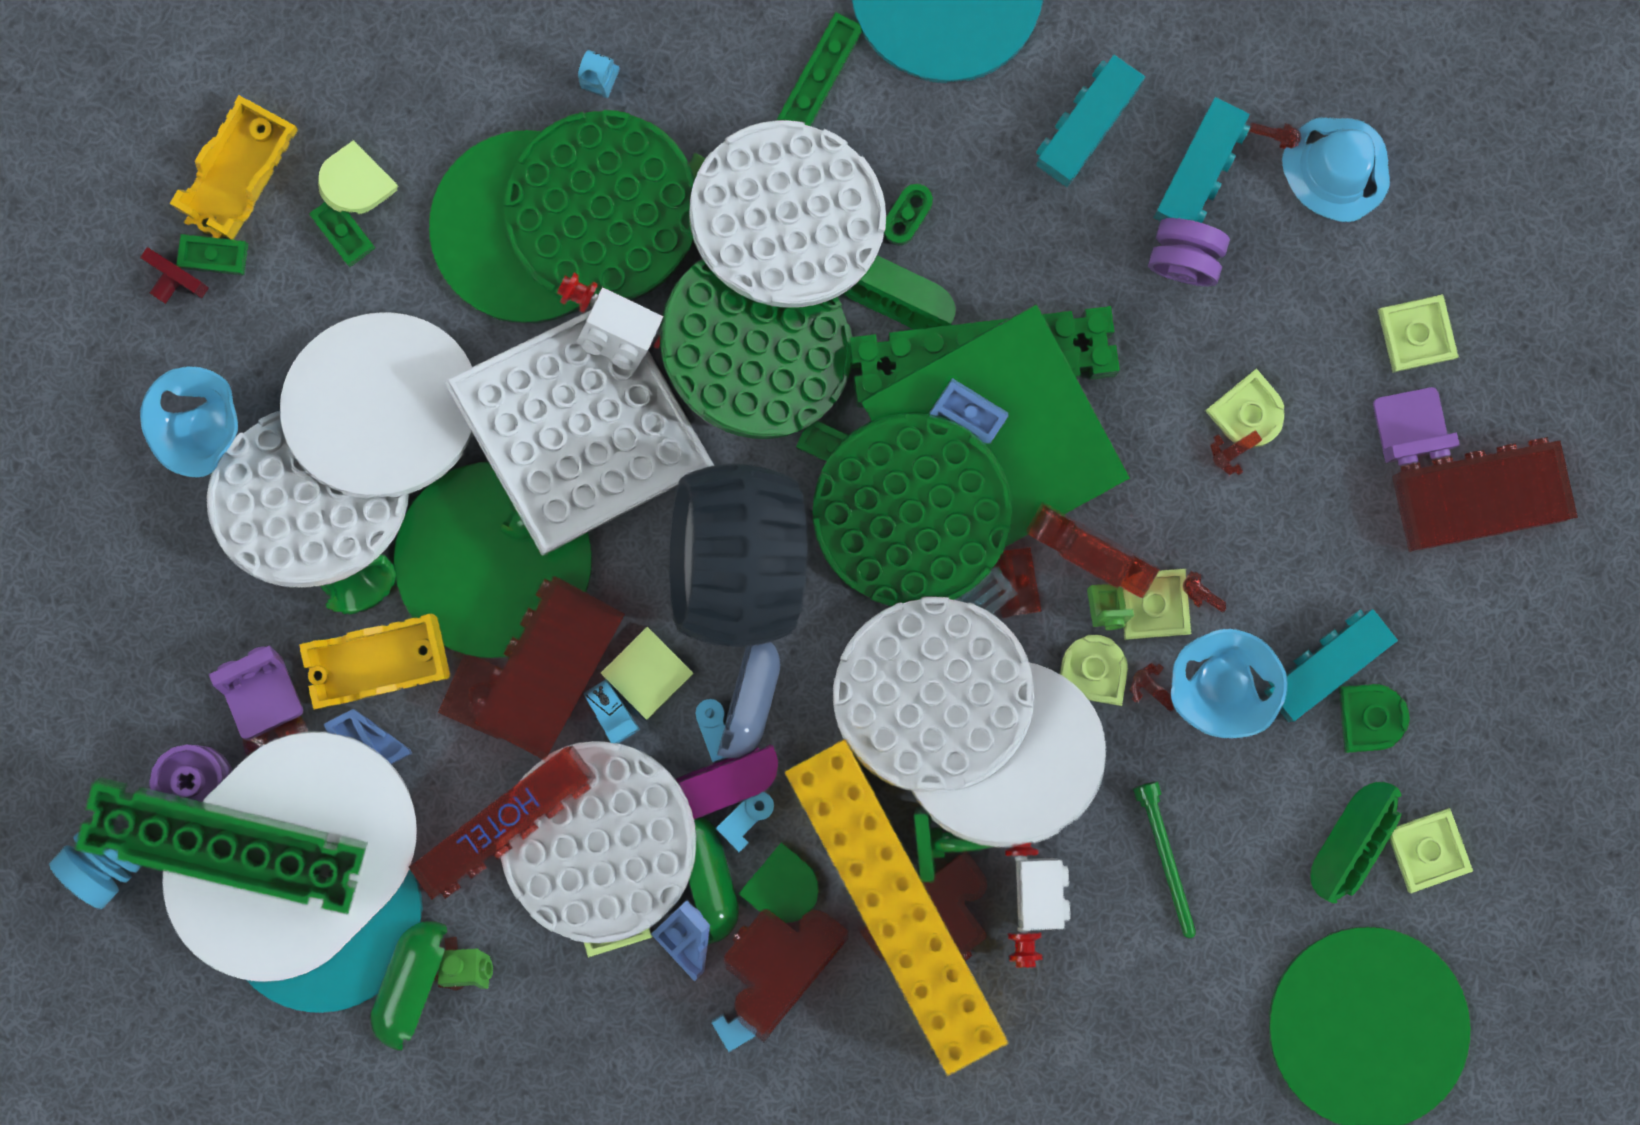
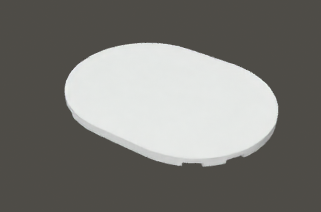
M311 731L275 739L261 746L244 759L202 802L327 832L326 841L337 844L341 836L368 842L359 875L351 874L350 880L358 881L349 914L346 915L321 909L323 900L312 897L308 905L167 871H163V894L169 918L181 940L198 958L214 969L233 977L251 981H278L305 974L333 957L390 900L404 881L414 856L417 837L416 816L410 793L399 773L386 758L373 748L354 738L327 732ZM322 864L320 868L316 867L317 871L321 869L320 875L327 877L329 872H333V869L329 870L330 866L328 864Z

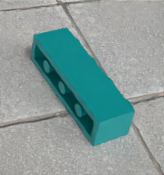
M1113 55L1108 63L1104 60L1100 62L1092 74V77L1095 78L1093 84L1089 89L1086 86L1082 87L1073 100L1077 106L1071 114L1066 111L1063 113L1054 127L1058 132L1052 140L1046 137L1036 151V154L1039 156L1036 166L1067 188L1142 86L1146 77L1116 55Z
M1217 97L1213 99L1153 216L1154 219L1161 221L1166 218H1180L1203 222L1207 211L1202 209L1206 200H1214L1222 184L1217 181L1221 171L1228 172L1236 157L1235 154L1231 153L1235 143L1242 144L1250 129V126L1245 124L1250 116L1249 113Z
M1361 609L1357 610L1345 620L1347 626L1339 633L1333 629L1319 640L1322 644L1321 647L1313 653L1307 649L1293 660L1296 666L1286 673L1287 694L1280 709V713L1288 722L1296 721L1398 641L1374 609L1364 613ZM1267 681L1271 686L1265 689L1264 692L1270 697L1275 689V685Z

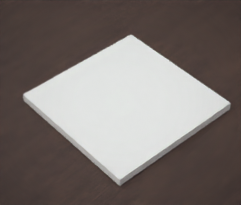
M590 311L445 381L446 387L542 556L677 487L679 479L683 475L705 467L714 466L649 350L635 371L631 368L622 369L613 364L612 359L602 354H590L582 348L581 344L576 343Z

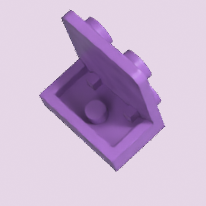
M1430 387L1380 397L1374 400L1373 408L1385 463L1398 461L1399 466L1418 462V457L1430 455L1431 459L1450 456V450L1460 445L1457 433L1447 434L1439 393L1436 388Z
M270 645L267 647H257L251 650L248 656L238 661L223 663L217 668V671L209 674L212 685L225 695L240 736L245 740H251L299 717L303 713L302 704L284 660Z

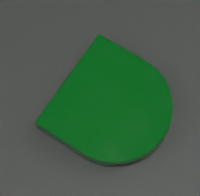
M1380 684L1339 687L1345 753L1388 749L1403 737L1408 729L1410 717L1406 702L1397 692L1388 686Z
M781 842L738 894L770 920L779 923H791L805 917L814 907L818 897V881L811 867Z

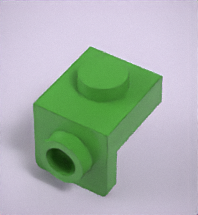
M1122 584L1091 585L1087 588L1093 627L1105 626V630H1117L1125 627V624L1134 617L1133 609H1126Z
M479 949L444 951L439 966L438 984L442 987L475 985L480 989H488L489 979L493 975V964L490 956Z

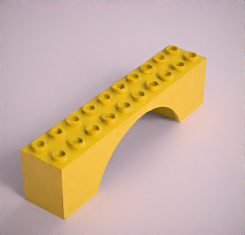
M844 739L785 771L787 778L947 1076L1006 1045L1008 1042L1003 1029L931 901L872 786L846 740Z

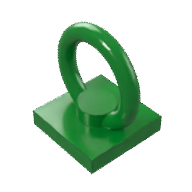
M916 807L914 816L921 882L934 881L936 873L934 858L945 857V852L973 851L993 847L967 841L950 832H943L942 827L931 828L930 815L923 807Z

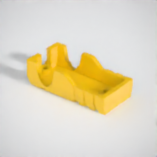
M240 95L235 100L234 107L229 110L226 116L227 119L219 127L217 136L213 137L202 147L194 162L198 172L196 173L197 176L194 184L186 191L178 189L170 202L176 210L187 215L184 221L185 224L189 226L197 224L203 233L212 234V238H222L225 236L231 240L235 239L244 222L250 217L256 201L272 176L273 168L277 167L282 159V153H285L290 145V139H293L298 131L295 125ZM259 126H265L263 133L257 132ZM205 219H208V221L206 222L208 227L203 226V221Z
M434 614L420 616L421 618L407 619L405 622L390 623L389 626L381 625L349 632L341 637L299 644L304 668L310 669L308 679L313 685L308 687L313 710L401 690V688H411L417 686V684L432 683L433 680L448 679L450 671L438 618ZM421 646L427 647L426 655L420 653ZM316 671H320L322 673V678L320 680H316L314 678V674Z

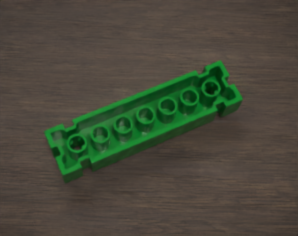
M1111 306L1085 309L1081 318L1073 319L1072 311L1042 314L1077 380L1081 376L1080 373L1084 372L1089 373V380L1116 377L1120 371L1117 345L1108 346L1107 340L1115 332ZM1007 319L890 332L888 341L877 342L876 334L850 337L852 370L861 369V376L854 377L857 408L864 407L861 401ZM1078 339H1081L1083 344L1088 345L1084 352H1081L1080 347H1074ZM884 362H887L889 367L895 368V370L891 369V373L888 376L884 375L883 370L877 369V367L881 368Z
M99 777L92 783L86 809L94 811L93 817H88L82 822L75 850L103 856L112 849L119 851L117 860L308 905L312 897L323 900L321 909L346 915L349 914L358 881L350 880L351 874L359 875L368 842L341 836L337 844L326 841L327 832L143 787H140L132 794L125 792L127 783ZM120 814L126 817L125 820L129 821L124 828L117 825L120 821H115V818ZM322 864H328L330 866L329 870L333 869V872H329L327 877L320 875L321 869L317 871L316 867L320 868Z

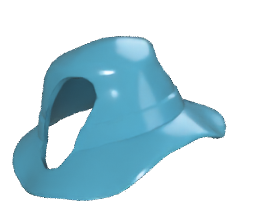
M1349 118L1313 119L1297 130L1283 153V170L1292 191L1306 207L1324 217L1341 222L1356 221L1375 209L1388 192L1390 177L1386 146L1381 136L1365 122ZM1312 131L1328 135L1314 143L1306 144L1307 137ZM1372 172L1371 179L1376 185V192L1368 197H1363V190Z
M181 367L164 373L150 386L141 405V428L151 451L163 466L183 476L204 477L212 473L218 466L220 458L233 443L238 432V418L233 404L231 387L223 377L208 369ZM165 391H171L178 396L205 397L207 400L204 404L193 410L178 413L164 411L160 404L161 395Z
M1235 629L1216 630L1193 640L1179 653L1173 668L1171 699L1176 711L1196 729L1219 738L1248 737L1264 731L1275 720L1287 694L1286 672L1273 650L1258 637ZM1209 658L1201 665L1191 680H1187L1185 672L1186 663L1190 660L1201 662ZM1250 666L1263 680L1270 681L1275 685L1272 695L1265 701H1262L1257 694Z

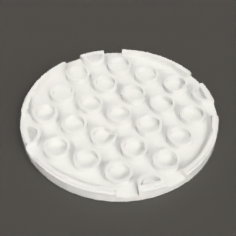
M798 121L762 122L748 126L728 136L703 161L697 172L691 192L689 206L690 227L694 242L702 259L709 269L728 287L751 300L771 306L787 308L812 306L829 301L848 291L866 274L879 252L886 225L883 192L874 171L863 156L860 157L847 145L848 142L826 129L823 131L807 126L804 122Z
M371 313L341 321L315 337L300 352L287 373L280 400V419L287 444L300 465L313 478L323 485L341 491L345 495L367 499L385 496L392 498L420 490L442 477L456 464L463 455V451L470 438L474 435L445 385L446 379L471 368L472 365L465 352L453 338L439 327L420 318L399 313Z
M280 411L259 419V423L244 433L240 432L235 437L233 443L224 453L218 466L211 474L207 491V512L212 531L225 554L243 571L260 580L280 586L313 587L330 584L347 578L368 566L380 556L396 536L405 517L409 494L392 498L385 496L367 499L345 495L341 491L321 484L300 465L293 455L283 433Z
M921 597L919 600L903 604L897 603L873 616L854 634L841 655L836 677L834 678L833 705L843 739L846 740L857 760L871 773L894 786L906 790L925 793L949 792L984 780L995 773L1012 757L1026 735L1034 707V682L1028 658L1022 645L1013 632L996 616L975 604L951 600L949 597Z
M1029 662L1034 682V707L1031 721L1020 746L1001 768L984 780L959 790L940 793L912 791L917 802L921 804L934 822L955 836L973 843L993 847H1012L1013 844L1032 841L1036 843L1059 833V830L1070 824L1073 820H1077L1088 808L1100 787L1104 774L1106 756L1104 732L1094 707L1083 692L1055 671Z
M592 741L569 745L541 759L539 763L522 777L513 790L509 804L518 807L520 818L512 826H506L501 823L500 832L504 829L506 830L500 835L501 862L507 882L516 899H519L521 904L530 913V916L540 925L551 932L554 931L574 941L586 943L614 942L629 938L650 928L661 920L679 900L686 888L694 865L696 853L694 819L688 800L677 781L665 767L649 755L619 743ZM526 788L529 790V792L532 794L534 799L539 804V806H537L535 802L532 800L527 805H525L524 808L528 812V815H526V813L523 811L521 806L514 798L516 796L522 805L526 803L528 800H530L531 797L525 790ZM507 806L502 821L511 824L517 820L518 812L514 807Z

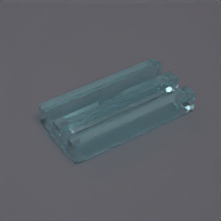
M995 567L978 584L955 600L967 601L996 578L998 583L972 603L980 607L1004 589L1006 592L985 608V610L992 614L1018 593L1011 587L1008 579L1003 576L1000 568Z

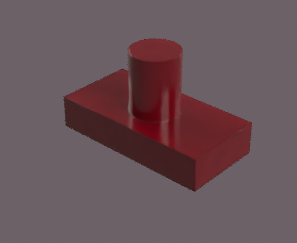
M148 247L140 256L142 260L162 273L149 294L165 304L169 301L179 284L201 299L209 289L201 281Z

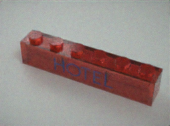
M573 745L564 747L408 868L431 900L440 896L447 899L462 888L459 882L469 876L472 880L485 871L487 866L484 863L494 856L498 860L513 849L510 844L519 836L524 840L539 829L536 823L545 816L551 820L565 809L562 803L570 797L577 800L591 789L589 783L596 776Z

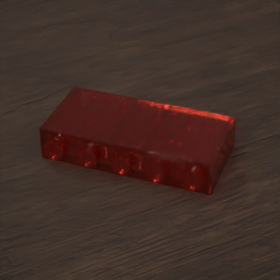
M1548 437L1528 441L1529 447L1517 449L1516 443L1497 447V453L1485 455L1484 450H1478L1464 454V460L1453 462L1452 456L1432 460L1433 466L1421 468L1420 462L1401 466V472L1393 475L1392 479L1408 551L1414 552L1578 518L1561 441L1549 442Z
M555 575L551 577L550 581L546 578L542 581L535 596L540 598L534 610L529 607L526 610L519 624L524 627L519 638L512 637L503 653L508 658L502 668L495 667L487 684L492 686L486 698L481 695L479 696L471 711L472 714L476 715L473 720L474 724L544 761L625 615L623 612Z

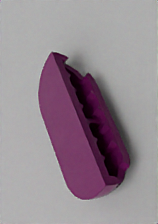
M770 744L761 750L757 747L750 754L741 758H725L679 776L675 780L688 800L693 819H696L764 792L770 787L777 775L778 758L774 746Z

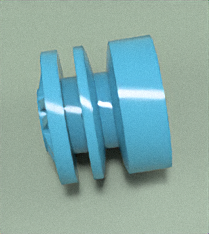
M78 832V833L74 836V840H75V843H76V844H77V840H78V836H79V833H80V832ZM68 845L49 863L50 869L65 887L84 902L99 909H103L119 892L118 885L113 878L127 883L132 877L130 871L136 873L142 867V865L117 860L119 851L110 849L103 856L75 850L74 847Z

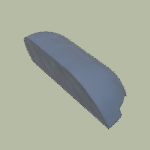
M772 642L745 647L717 753L719 756L741 758L754 751L762 740L781 664L779 653Z

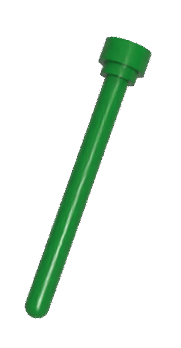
M1154 781L1132 788L1135 799L1140 801L1141 807L1146 809L1182 933L1186 938H1193L1196 934V929L1158 806V802H1160L1159 795L1162 794L1159 783Z

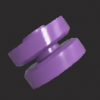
M1180 218L1162 219L1156 234V240L1161 246L1152 249L1148 262L1150 270L1163 277L1186 284L1215 286L1218 283L1222 270L1221 264L1216 259L1223 258L1226 255L1230 241L1228 235L1217 228L1192 220Z
M200 745L173 747L162 754L153 766L149 782L151 790L202 802L232 772V767L223 754L211 747ZM193 776L195 777V779L191 782L195 784L194 787H192L190 784V780Z

